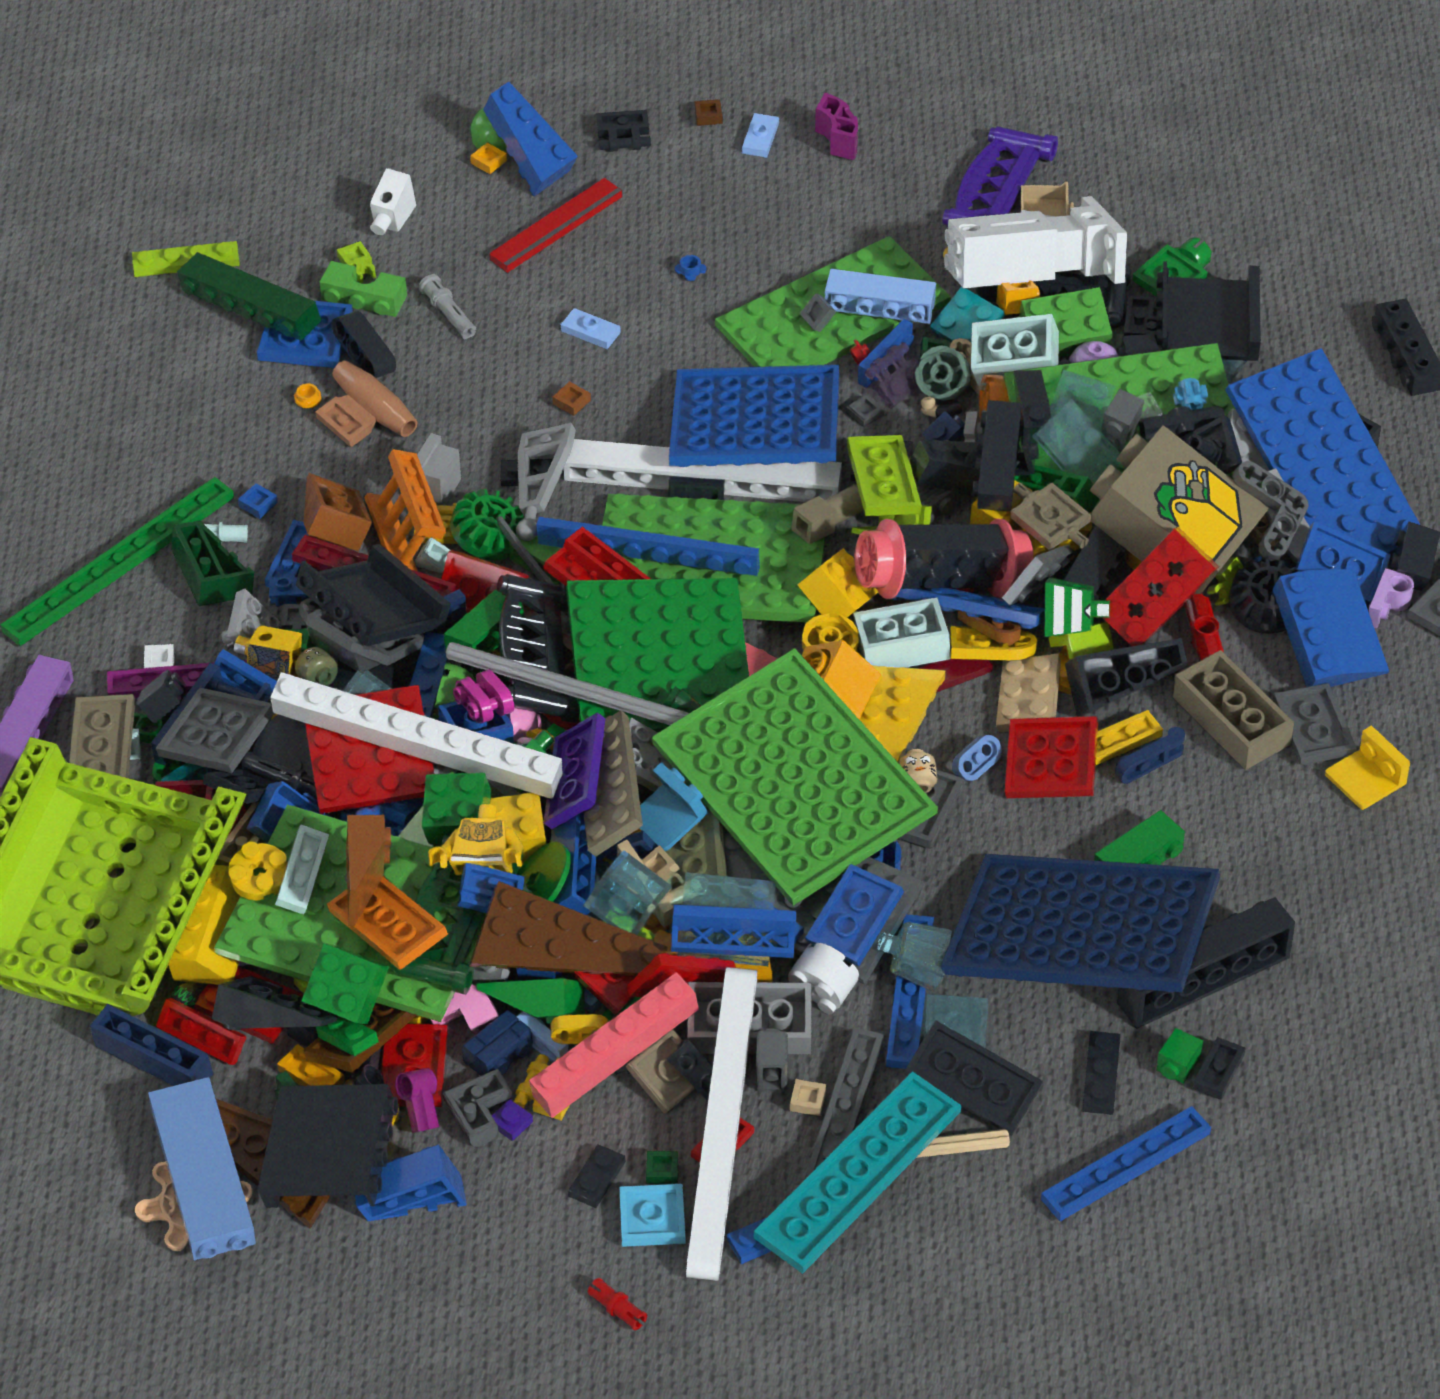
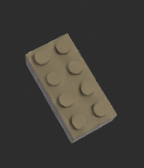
M1221 650L1175 675L1173 698L1245 770L1291 745L1294 721Z

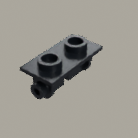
M684 1039L678 1044L677 1050L667 1060L708 1101L713 1065L694 1046L692 1041Z

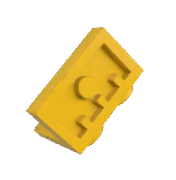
M1371 725L1362 732L1360 749L1327 768L1325 776L1356 806L1364 810L1407 784L1410 761Z

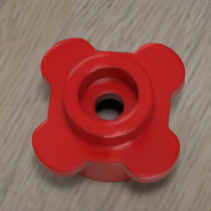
M855 339L854 343L856 346L849 349L854 361L859 365L871 351L865 343L860 345Z

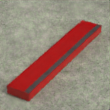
M606 178L601 179L490 252V261L505 272H510L622 198V190Z

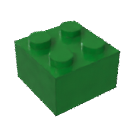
M485 773L426 775L422 829L428 845L442 844L444 835L446 833L451 834L455 829L459 828L462 819L478 818L479 806L490 804L491 789Z
M323 943L302 1001L352 1022L368 1024L389 966L337 945Z

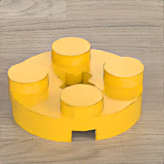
M252 841L245 843L241 850L232 857L228 866V874L234 890L238 895L249 900L265 899L264 896L274 893L275 896L280 890L288 864L287 857L283 851L273 845L257 844ZM264 868L266 872L254 876L253 870Z

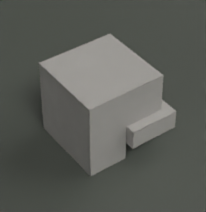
M431 433L417 456L435 503L437 505H445L461 480L459 450L442 445L441 436Z

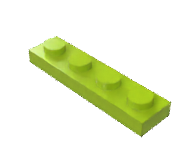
M237 241L132 252L134 277L177 273L197 252L230 266H240Z

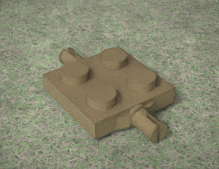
M1022 483L1014 487L1013 492L1021 497L1023 502L1011 510L1010 518L1048 550L1053 549L1068 539H1071L1080 548L1088 544L1089 539L1081 534L1079 530L1090 523L1091 514L1056 485L1050 483L1043 489L1034 492L1028 490Z

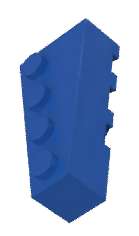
M507 82L490 94L483 110L497 135L504 140L509 156L513 157L519 166L518 171L523 179L526 178L530 185L529 190L531 194L536 196L568 173L578 156L510 82Z

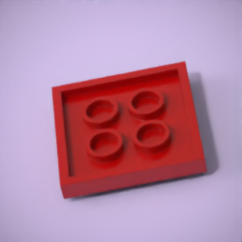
M1097 716L1010 719L1005 780L1006 798L1094 796L1098 733Z

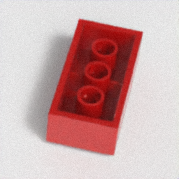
M1179 527L1174 528L1109 595L1106 600L1110 601V617L1103 619L1131 646L1144 645L1208 580L1219 566ZM1172 562L1174 564L1179 562L1182 563V575L1180 573L1174 574L1172 572ZM1152 583H1161L1163 585V588L1160 589L1163 591L1162 595L1159 593L1153 594ZM1141 603L1143 614L1134 615L1132 604Z

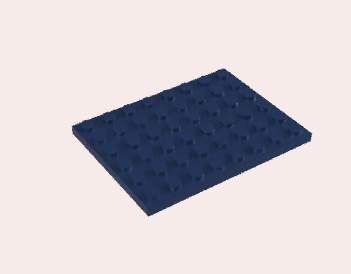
M985 854L941 964L942 974L959 977L969 976L987 979L996 978L1016 981L1104 986L1107 988L1117 987L1136 990L1182 992L1220 880L1219 869Z

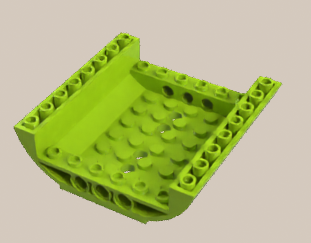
M30 737L0 797V985L4 989L99 1015L107 1004L131 1016L143 1014L149 1008L244 803L246 793L218 786L213 799L208 800L68 763L65 761L57 744ZM126 844H136L134 850L128 853L122 852V848ZM114 869H124L121 876L117 878L110 877V873ZM91 919L100 920L97 927L92 929L85 928L87 922ZM85 943L88 945L84 953L79 955L73 953L77 944Z

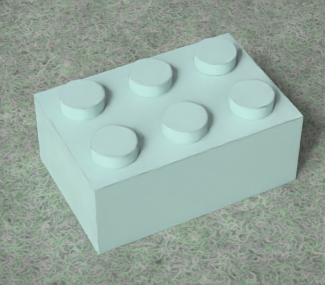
M1052 314L972 323L971 370L978 386L986 385V383H981L984 375L1004 376L1005 372L1058 365L1059 330Z
M937 598L853 613L854 624L858 629L860 654L871 665L909 668L911 666L951 659L949 632Z

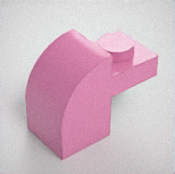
M471 984L470 990L466 995L455 992L454 998H452L441 1022L432 1019L431 1021L433 1024L445 1025L463 1015L469 1028L476 1035L498 1018L499 1014L489 997L477 990V986Z

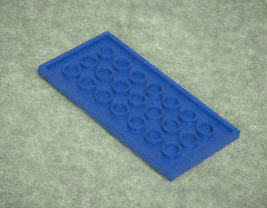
M1322 348L1226 387V393L1269 471L1276 468L1285 483L1306 496L1309 506L1304 518L1309 527L1314 521H1317L1385 553L1392 554L1397 549V546L1393 545L1397 531L1403 530L1409 521L1420 525Z

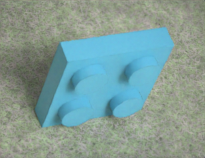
M682 1184L619 1187L622 1247L686 1244Z

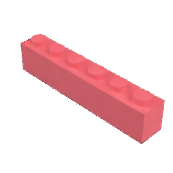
M676 972L531 1078L529 1083L533 1097L549 1116L553 1118L697 1012L699 1008L696 993Z

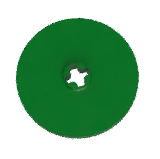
M559 842L547 843L535 851L516 874L525 877L523 891L553 902L568 876L571 863L570 852L566 846Z

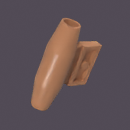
M348 361L338 363L332 373L333 378L347 395L334 397L315 411L317 419L350 447H353L369 435L376 422L403 437L410 436L418 424L415 417L399 397L373 375Z

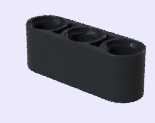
M355 311L332 320L333 334L357 367L370 373L375 378L395 372L396 360L394 355L362 312Z

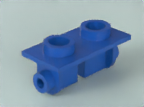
M297 577L270 578L269 598L271 604H276V606L297 604L296 597L301 596L302 601L310 597L296 586Z

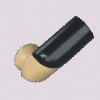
M925 397L921 400V411L926 416L938 418L944 411L950 416L962 412V407L958 400L942 406L936 405L933 397Z

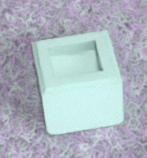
M430 538L420 550L414 561L416 567L443 573L448 551L451 550L435 539Z

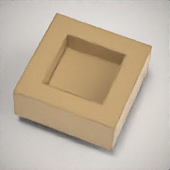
M796 1079L790 1101V1111L820 1116L826 1094V1084Z

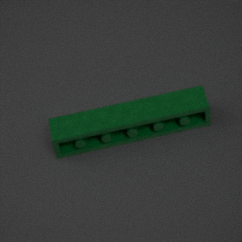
M199 252L177 271L181 282L180 286L185 293L197 296L207 303L223 307L226 311L237 313L247 320L256 321L266 328L277 330L285 336H291L302 341L321 322L315 301Z

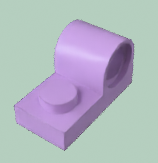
M1385 568L1369 607V614L1374 628H1378L1381 619H1387L1389 610L1404 611L1408 609L1411 604L1414 582L1409 576Z

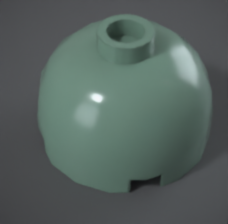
M948 346L933 347L920 358L922 360L915 371L916 383L920 390L929 397L940 401L954 400L961 396L969 386L971 379L970 365L964 355L954 348H949Z

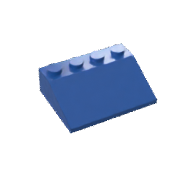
M1354 569L1305 570L1279 577L1273 592L1306 687L1327 683L1332 687L1390 672Z

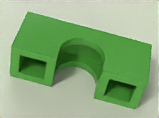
M334 261L330 262L320 280L321 300L332 303L352 304L354 309L371 311L380 315L396 317L407 297L405 277L380 272L374 282L361 284L357 282L356 266Z

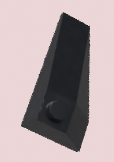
M248 976L218 984L212 1020L223 1023V1027L226 1029L240 1030L241 1028L324 1026L337 1022L338 1016L308 1003H300L301 997L296 994H282L283 988L277 984Z

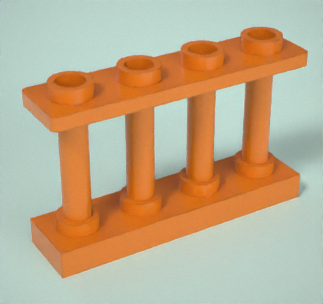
M392 449L388 459L394 473L381 495L367 493L364 498L381 545L409 569L417 571L413 557L426 537L442 539L446 530L417 453ZM399 487L401 494L393 505L391 499ZM406 507L408 514L400 525L398 518ZM414 526L415 534L408 544L406 537Z

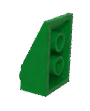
M561 978L477 983V990L534 1017L545 1018L546 1024H551L554 1018L562 1015H585L584 986L579 981Z

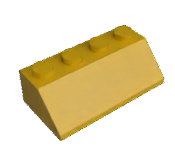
M214 865L168 964L174 981L218 985L234 980L239 961L216 954L214 948L240 898V895L236 893L230 882L228 866Z

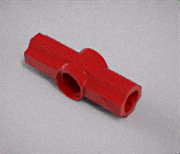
M1203 593L1193 594L1185 602V610L1192 632V645L1197 651L1200 662L1220 650L1223 653L1224 651L1219 636V622L1214 618L1209 597H1205Z

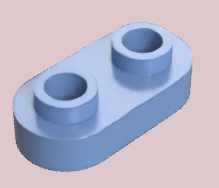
M992 735L979 736L953 759L952 770L954 775L964 778V782L978 779L1000 759L1002 747L999 740ZM982 746L984 747V750H985V753H984V754L982 753Z

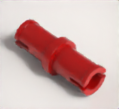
M597 1278L592 1282L601 1292L591 1286L588 1287L587 1294L590 1297H593L605 1306L608 1314L614 1317L618 1316L633 1330H638L643 1326L634 1319V1316L646 1322L647 1313L632 1304L625 1293L617 1292L605 1283L603 1279Z

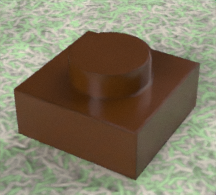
M720 99L694 101L697 126L723 124Z

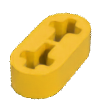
M597 1014L558 1016L551 1021V1038L559 1044H579L608 1023L609 1020L605 1016Z

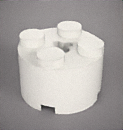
M816 943L814 947H811V944L807 946L789 972L788 979L790 983H811V1000L818 1003L817 1005L821 1011L832 1015L841 1006L858 981L859 973L853 963L849 968L843 962L845 956L841 952L826 944Z

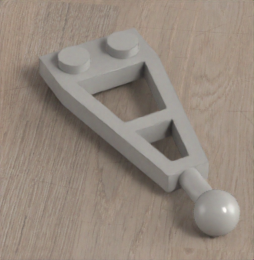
M572 423L522 433L518 449L519 508L525 517L518 523L516 532L518 537L524 541H531L537 536L536 514L545 511L571 453L576 432ZM555 453L546 473L530 476L531 458ZM540 488L536 499L531 500L530 490Z

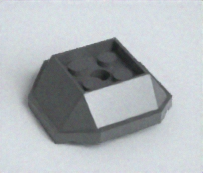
M311 598L300 603L298 612L306 624L311 644L325 650L329 655L359 673L380 664L388 666L422 648L423 633L366 647Z

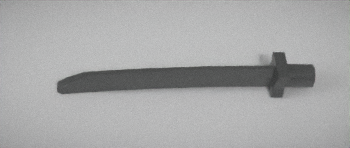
M503 517L496 518L502 533L538 580L554 584L526 550Z

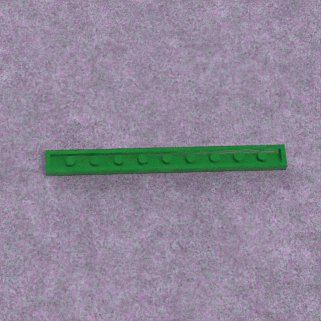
M216 477L212 478L0 624L2 632L18 646H22L172 542L173 525L202 521L234 499L233 490Z

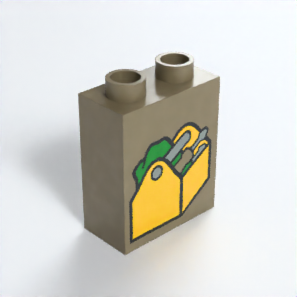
M1164 425L1149 442L1136 434L1116 459L1126 468L1125 471L1121 473L1110 464L1090 489V492L1101 500L1091 513V522L1140 561H1143L1174 528L1179 527L1219 566L1194 594H1201L1269 509L1257 498L1238 487L1234 480ZM1172 562V572L1174 574L1180 573L1182 575V563L1179 562L1174 564Z

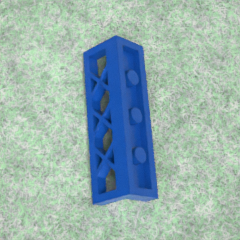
M674 905L671 952L793 958L796 911ZM678 931H691L697 938L691 943L678 942ZM715 932L722 933L728 940L723 944H713L707 937ZM744 934H752L758 942L753 946H744L738 939ZM774 936H788L787 948L774 947L769 940Z

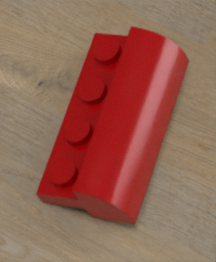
M583 526L565 540L563 547L547 559L543 567L545 571L565 586L567 581L651 579Z

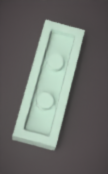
M300 825L275 905L304 915L329 834Z

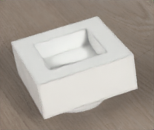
M173 644L145 645L144 668L174 666Z

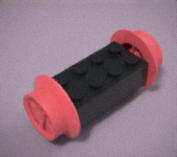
M884 519L879 523L876 530L863 531L859 535L855 547V570L860 584L865 588H876L878 593L885 599L894 598L900 589L987 588L991 595L996 598H1002L1033 560V548L1028 534L1023 530H1012L1010 524L1004 519H994L990 524L898 525L892 519Z

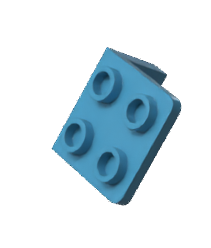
M661 762L653 769V772L662 786L640 805L643 826L639 829L643 830L657 846L660 845L664 851H667L709 812L701 802V799L704 797L693 784L687 786L683 783L685 778L676 768L673 767L669 770Z

